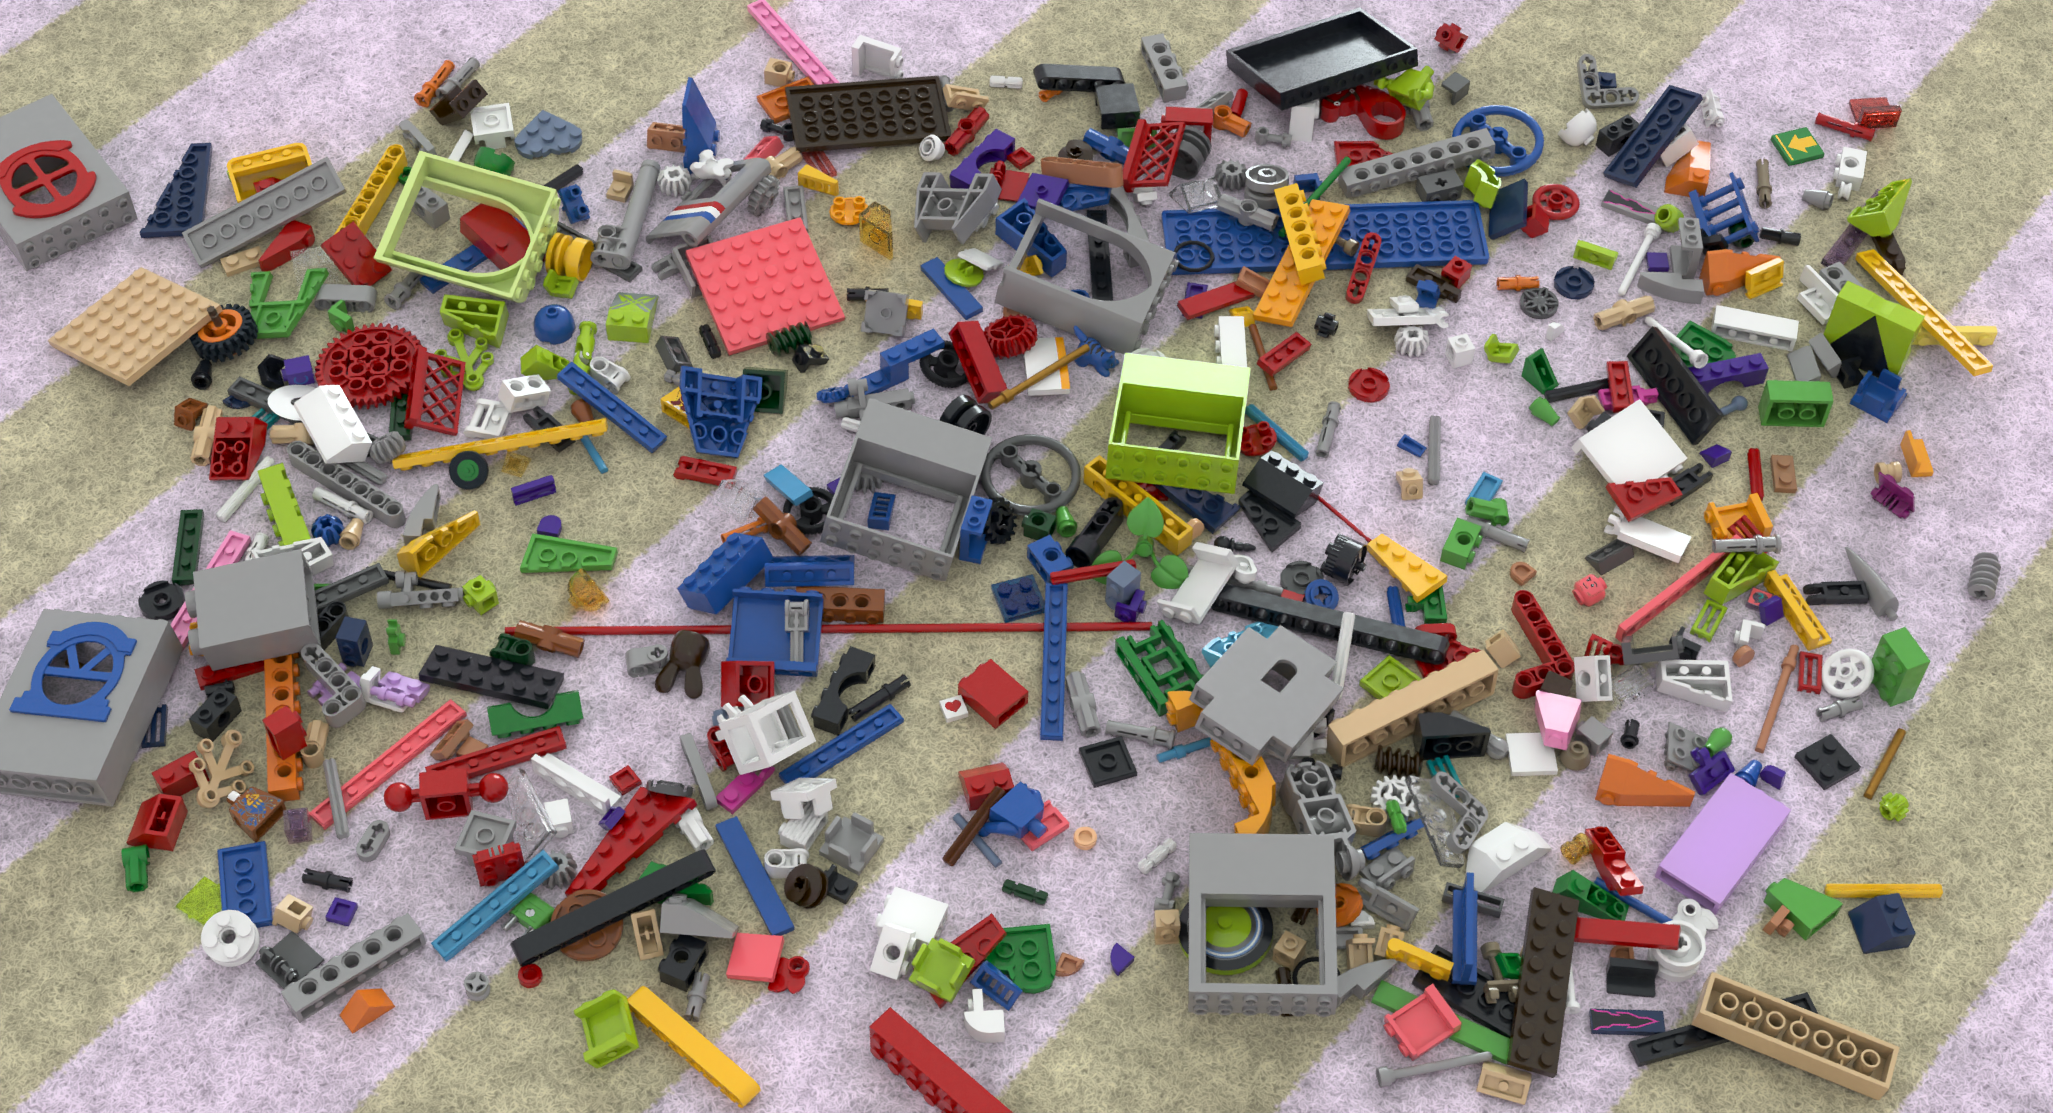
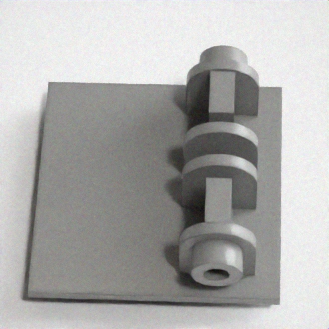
M1668 722V730L1665 733L1666 744L1664 754L1666 757L1664 766L1668 771H1674L1676 767L1681 766L1693 772L1701 765L1692 758L1690 752L1696 747L1701 749L1707 742V738L1672 722Z

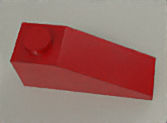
M296 220L287 223L258 260L261 271H272L305 253L308 247H311L315 242L312 226Z

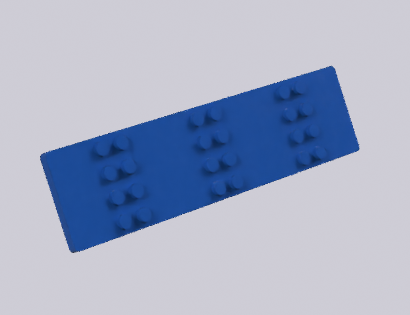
M1473 200L1344 204L1350 206V213L1338 236L1347 241L1349 239L1359 242V248L1355 255L1351 257L1343 252L1344 248L1334 243L1325 264L1326 270L1354 269L1364 236L1370 232L1377 233L1381 237L1380 249L1373 268L1414 267L1416 264L1421 266H1446L1454 256L1467 261L1471 265L1487 264L1489 261V251L1479 204ZM1279 208L1264 209L1279 215L1278 222L1273 231L1254 224L1251 226L1242 225L1237 217L1217 209L1162 211L1161 221L1166 249L1174 251L1176 246L1182 242L1192 240L1205 243L1214 253V261L1205 271L1187 272L1177 266L1176 271L1172 275L1240 273L1243 266L1254 272H1275L1289 245L1287 235L1281 237L1278 234V231L1284 226ZM1370 240L1368 250H1372L1374 240ZM1187 245L1179 249L1177 259L1183 266L1200 268L1209 262L1210 254L1202 246ZM1369 256L1361 257V261L1365 264L1372 262Z

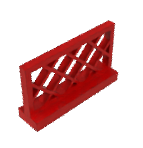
M1138 119L1123 167V188L1125 192H1134V188L1162 187L1169 185L1186 127L1184 122L1147 124L1146 119ZM1173 129H1178L1172 136L1168 134ZM1152 130H1160L1155 136H1151ZM1166 136L1167 139L1159 144L1157 142L1160 138ZM1154 143L1156 147L1147 152V147ZM1173 143V147L1166 151L1164 147ZM1161 150L1163 154L1154 159L1152 156ZM1168 157L1169 162L1161 166L1159 163ZM1150 159L1151 162L1143 167L1142 163ZM1154 166L1159 168L1151 174L1148 172ZM1144 173L1147 175V177L1143 180L1137 181V179ZM1162 173L1165 174V175H1164V179H1161V180H1155V179H1154V178H1156L1157 176H1159V175L1162 174Z
M418 346L412 358L404 428L412 430L415 426L451 436L458 434L466 362L429 353L426 347ZM428 360L435 361L439 368L432 370L428 365ZM447 367H459V373L453 376ZM441 370L449 378L443 382L436 375ZM432 377L437 383L433 388H430L426 383V379ZM450 382L457 388V391L452 394L445 386ZM439 388H441V390L446 395V397L441 400L434 393V391ZM428 394L435 401L430 406L423 400ZM447 400H450L455 406V409L450 412L443 404ZM437 406H439V408L444 413V415L439 418L431 410ZM427 412L433 421L430 423L421 421V415ZM448 418L453 424L452 428L445 427L441 421Z

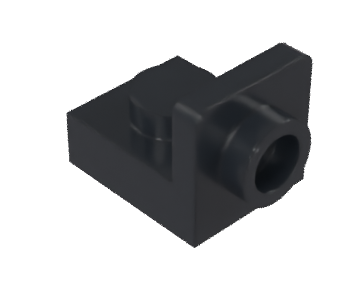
M1703 228L1700 229L1703 244L1702 252L1705 256L1707 251L1728 249L1729 245L1722 234L1708 236Z
M832 864L829 870L824 871L828 880L826 895L847 904L857 889L858 882L839 874L837 866Z

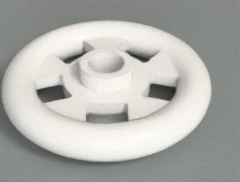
M1856 649L1837 651L1822 666V686L1829 694L1837 698L1846 699L1860 695L1870 686L1874 678V665L1871 659L1864 652ZM1850 658L1851 662L1841 664V659ZM1862 662L1865 669L1858 671L1856 665ZM1832 668H1837L1836 676H1830ZM1850 670L1847 675H1843L1844 672ZM1857 678H1860L1862 681L1854 687L1852 684ZM1837 681L1845 684L1842 689L1835 687Z

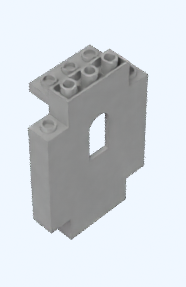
M1281 625L1268 639L1248 627L1195 684L1189 700L1204 709L1196 722L1195 728L1252 766L1265 751L1286 763L1337 703L1344 688L1329 679L1337 661ZM1271 669L1290 681L1280 693L1262 681Z

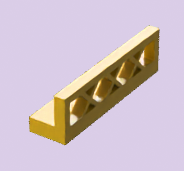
M1776 570L1767 572L1763 585L1772 594V597L1776 595L1782 599L1783 614L1806 649L1810 651L1831 644L1832 639L1788 574L1779 576Z

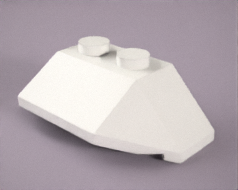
M1504 822L1472 842L1468 850L1466 873H1474V890L1485 893L1550 852L1552 848L1537 832Z

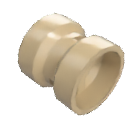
M1894 461L1889 464L1877 462L1875 464L1874 476L1878 484L1879 472L1884 475H1891L1897 483L1901 481L1902 467L1900 462Z

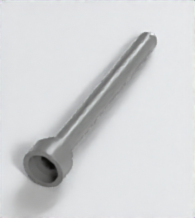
M1486 1051L1394 1070L1392 1067L1383 1066L1376 1068V1077L1379 1086L1386 1087L1391 1086L1395 1079L1487 1062L1492 1059V1054Z

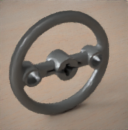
M1036 434L1018 435L998 443L987 454L981 472L982 486L989 498L1003 497L994 488L990 477L991 467L996 459H1001V464L1004 467L1014 468L1020 474V482L1023 487L1028 489L1036 488L1044 495V502L1046 504L1028 506L1010 501L1009 508L1014 507L1015 509L1013 514L1022 516L1029 515L1032 508L1050 514L1055 512L1058 507L1066 506L1077 494L1081 481V469L1074 453L1061 442ZM1038 445L1052 449L1066 460L1071 470V483L1068 489L1062 491L1058 483L1047 481L1042 476L1040 463L1035 460H1023L1018 455L1017 446Z

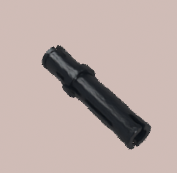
M902 674L891 683L883 684L880 690L849 708L848 714H854L851 718L856 722L859 718L887 700H893L896 694L911 686L910 681L902 683L908 679L906 675Z

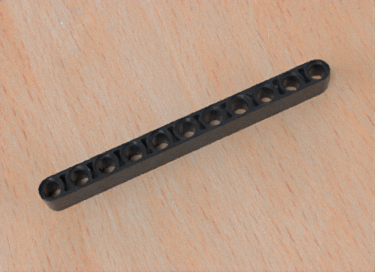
M1225 584L1211 606V609L1220 613L1278 627L1281 625L1286 629L1335 641L1339 640L1344 613L1231 584ZM1355 615L1351 645L1433 665L1444 663L1450 646L1448 639L1444 636Z

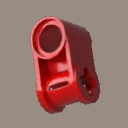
M714 726L707 732L708 748L714 756L717 765L724 772L727 770V767L735 764L725 739L719 742L714 741L718 739L715 732L721 730L719 726Z

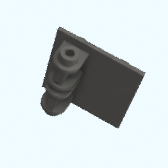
M291 931L273 948L263 946L259 950L260 959L255 964L285 989L290 983L297 982L324 961V958Z

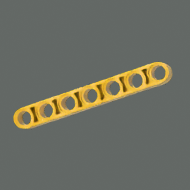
M394 144L386 149L335 234L354 221L363 234L366 235L397 184L399 175L403 174L404 167L408 165L404 148L401 145Z
M641 986L627 999L630 1012H634V1016L647 1028L651 1027V1031L662 1041H667L669 1043L668 1046L681 1057L685 1056L687 1058L685 1061L699 1073L702 1071L704 1073L703 1076L715 1087L719 1086L721 1088L720 1091L734 1103L738 1102V1107L744 1108L761 1092L759 1085L752 1077L646 986Z

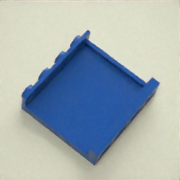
M745 586L733 589L734 601L730 644L726 661H774L775 675L817 677L824 606L823 594H819L818 591L808 590L806 593H800L793 589H785L783 592L775 591L772 588L752 590V588ZM805 599H808L809 633H804V662L790 661V633L785 631V600L804 602Z

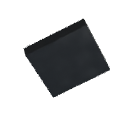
M1122 736L1079 748V754L1094 788L1137 776L1138 772Z

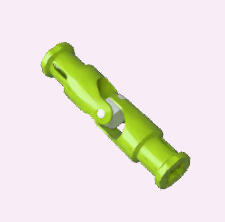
M583 321L579 324L580 335L576 340L573 363L590 375V361L592 360V352L595 347L594 334H596L598 328L594 322ZM568 388L570 394L577 395L575 392Z

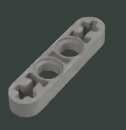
M687 733L679 736L688 765L692 768L691 773L696 786H699L698 791L705 809L710 810L718 807L715 793L692 734Z

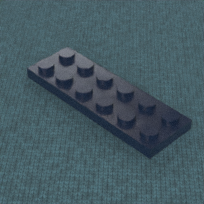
M1669 85L1603 172L1604 176L1637 188L1703 100L1702 95Z

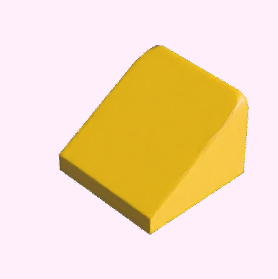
M1249 306L1229 310L1231 316H1244V327L1255 324L1254 311Z

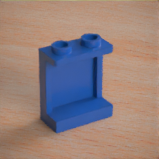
M971 496L960 531L959 560L981 564L988 542L984 540L985 534L983 532L993 501L991 499Z

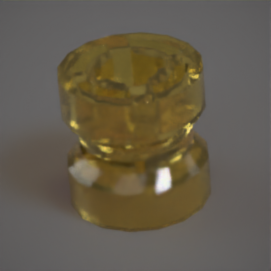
M1578 833L1573 837L1572 841H1567L1560 847L1562 855L1573 865L1581 861L1582 856H1588L1594 851L1591 840L1583 833Z

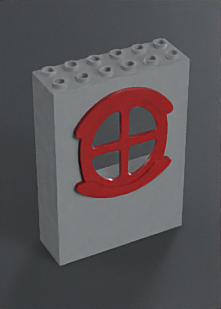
M53 94L0 117V237L26 272L138 219L127 188ZM66 162L69 163L67 166L57 171H54L50 174H45V172L57 166H60ZM76 172L77 182L70 194L62 196L51 182ZM36 176L38 177L37 180L29 184H26L18 189L13 188L14 186H17L29 179H32ZM44 186L55 200L48 204H35L25 201L20 197Z

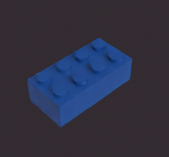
M734 532L727 537L726 541L719 548L712 552V555L706 561L699 564L698 568L683 580V583L677 590L688 608L717 615L734 598L733 589L746 586L764 568L765 563H769L774 557L762 537Z

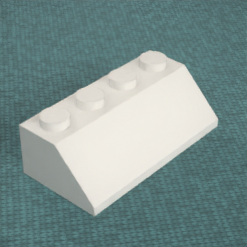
M340 385L319 386L294 402L293 406L325 464L365 462L372 441Z

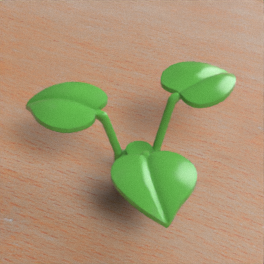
M1146 497L1128 515L1127 526L1134 535L1141 537L1137 540L1135 549L1124 560H1130L1135 554L1141 557L1151 556L1154 564L1157 566L1151 572L1153 582L1160 588L1179 589L1185 579L1189 577L1188 568L1184 560L1176 555H1166L1161 559L1160 563L1157 561L1155 552H1153L1154 541L1151 537L1155 538L1161 534L1164 520L1155 502ZM1108 550L1101 553L1091 566L1124 560H1122V556L1118 551ZM1107 576L1094 578V580L1106 585Z

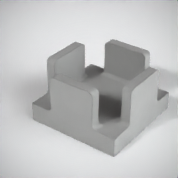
M471 810L455 845V854L466 856L468 865L475 867L472 855L477 854V851L488 849L490 857H492L490 848L493 847L496 856L499 855L498 846L500 845L503 854L502 845L514 841L513 833L517 826L516 821Z
M855 812L852 814L851 820L845 816L843 819L836 816L825 831V843L819 850V855L859 876L884 842V837L874 832V823L871 820Z

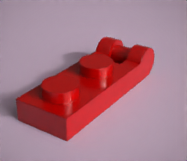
M681 456L678 461L679 467L675 469L673 476L680 480L688 479L731 488L737 474V467Z

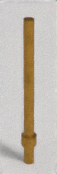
M1084 344L1010 390L1002 391L997 398L988 402V407L993 410L1003 403H1009L1019 393L1089 352L1090 347Z

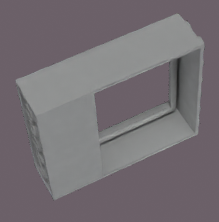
M869 398L829 507L820 542L831 547L847 550L850 553L868 557L871 560L887 563L893 567L909 570L915 574L931 577L933 580L946 581L960 539L961 526L971 496L975 494L992 437ZM860 473L955 503L940 551L845 521L844 517Z
M1189 833L1188 1012H1193L1197 1015H1204L1208 1012L1219 1013L1220 1015L1243 1013L1247 1016L1256 1015L1257 1013H1267L1270 1016L1292 1014L1298 1017L1305 1016L1306 1014H1316L1320 1017L1335 1015L1338 998L1334 835ZM1206 906L1318 908L1320 985L1206 983Z

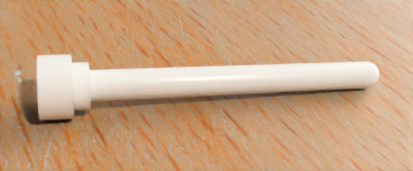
M1649 223L1644 230L1645 239L1618 290L1620 296L1626 294L1652 241L1659 238L1662 229L1658 224Z
M1648 316L1645 318V323L1650 327H1658L1670 343L1689 357V361L1694 367L1700 369L1707 364L1708 355L1703 351L1693 350L1652 317Z

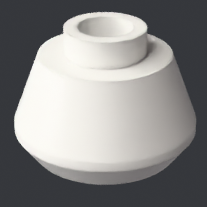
M929 135L920 144V155L925 161L939 160L945 152V146L936 135Z

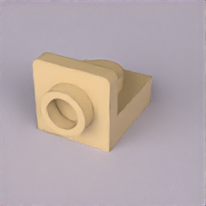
M614 169L612 172L613 181L606 193L607 199L625 203L634 187L633 175L626 171Z
M1387 924L1386 928L1381 926L1374 955L1386 958L1385 953L1388 941L1392 938L1403 941L1405 933L1400 932L1401 927Z

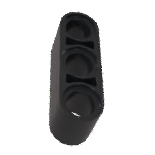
M331 602L318 615L320 643L323 650L336 639L335 637L344 617H349L343 602Z

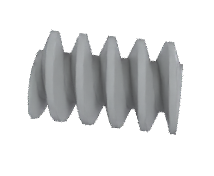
M1982 552L1975 555L1967 585L1968 593L1972 597L1984 601L1995 597L2001 570V564L1998 562V557L1995 554Z

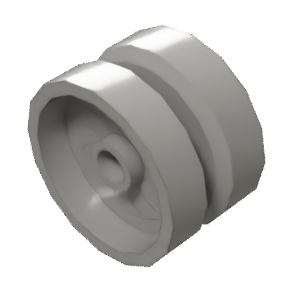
M1260 164L1247 169L1245 173L1246 187L1244 199L1254 200L1257 206L1262 209L1279 208L1274 189L1289 185L1288 171L1280 166L1271 164Z

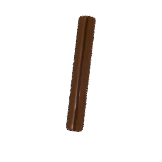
M994 787L942 858L946 864L954 866L989 819L990 808L1006 795L1002 788Z

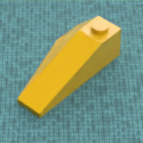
M474 510L403 546L397 553L399 566L407 572H417L418 577H422L480 525L478 512Z

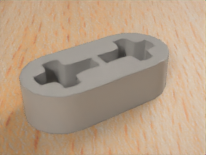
M376 820L372 822L358 842L356 852L361 861L371 862L380 854L390 837V829L385 821ZM382 828L383 833L379 832L376 836L374 831H379ZM371 845L372 852L367 851L366 854H364L363 849L368 850Z

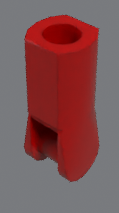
M1242 88L1237 90L1231 107L1232 114L1240 118L1248 97L1247 90Z

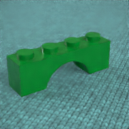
M579 690L557 693L552 706L545 713L538 716L523 715L516 711L510 702L487 707L492 736L497 735L498 739L510 737L511 732L520 731V734L534 732V728L543 727V730L557 727V724L566 722V726L579 724V720L584 719Z

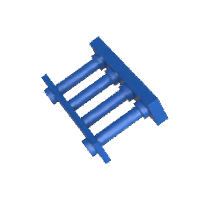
M1733 172L1729 173L1732 181L1731 184L1706 196H1700L1696 189L1689 192L1696 217L1699 218L1700 229L1703 228L1708 236L1718 235L1717 232L1745 220L1747 227L1724 237L1726 242L1730 244L1748 235H1751L1756 243L1760 241L1757 234L1760 232L1756 221L1753 222L1742 190L1745 188L1744 183L1740 177L1736 178ZM1735 191L1737 198L1712 210H1706L1708 203ZM1740 205L1741 213L1716 225L1711 224L1710 221L1713 220V217Z

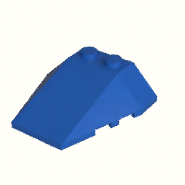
M688 77L682 103L683 129H685L683 146H686L683 164L684 168H687L691 175L693 172L690 170V165L694 162H699V154L702 151L711 150L713 156H716L717 144L715 143L720 140V130H717L716 121L693 78Z

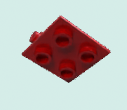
M997 161L989 173L994 174L1002 189L998 199L1014 202L1018 201L1030 173L1006 170L1003 161Z
M513 841L503 844V854L499 845V855L496 856L493 847L490 848L492 857H490L488 849L477 851V854L472 855L480 887L495 886L498 882L510 878L525 865L519 843L514 844Z

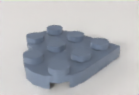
M542 110L514 139L515 147L518 154L527 159L541 156L544 158L550 153L556 155L568 152L573 153L582 145V130L574 124Z

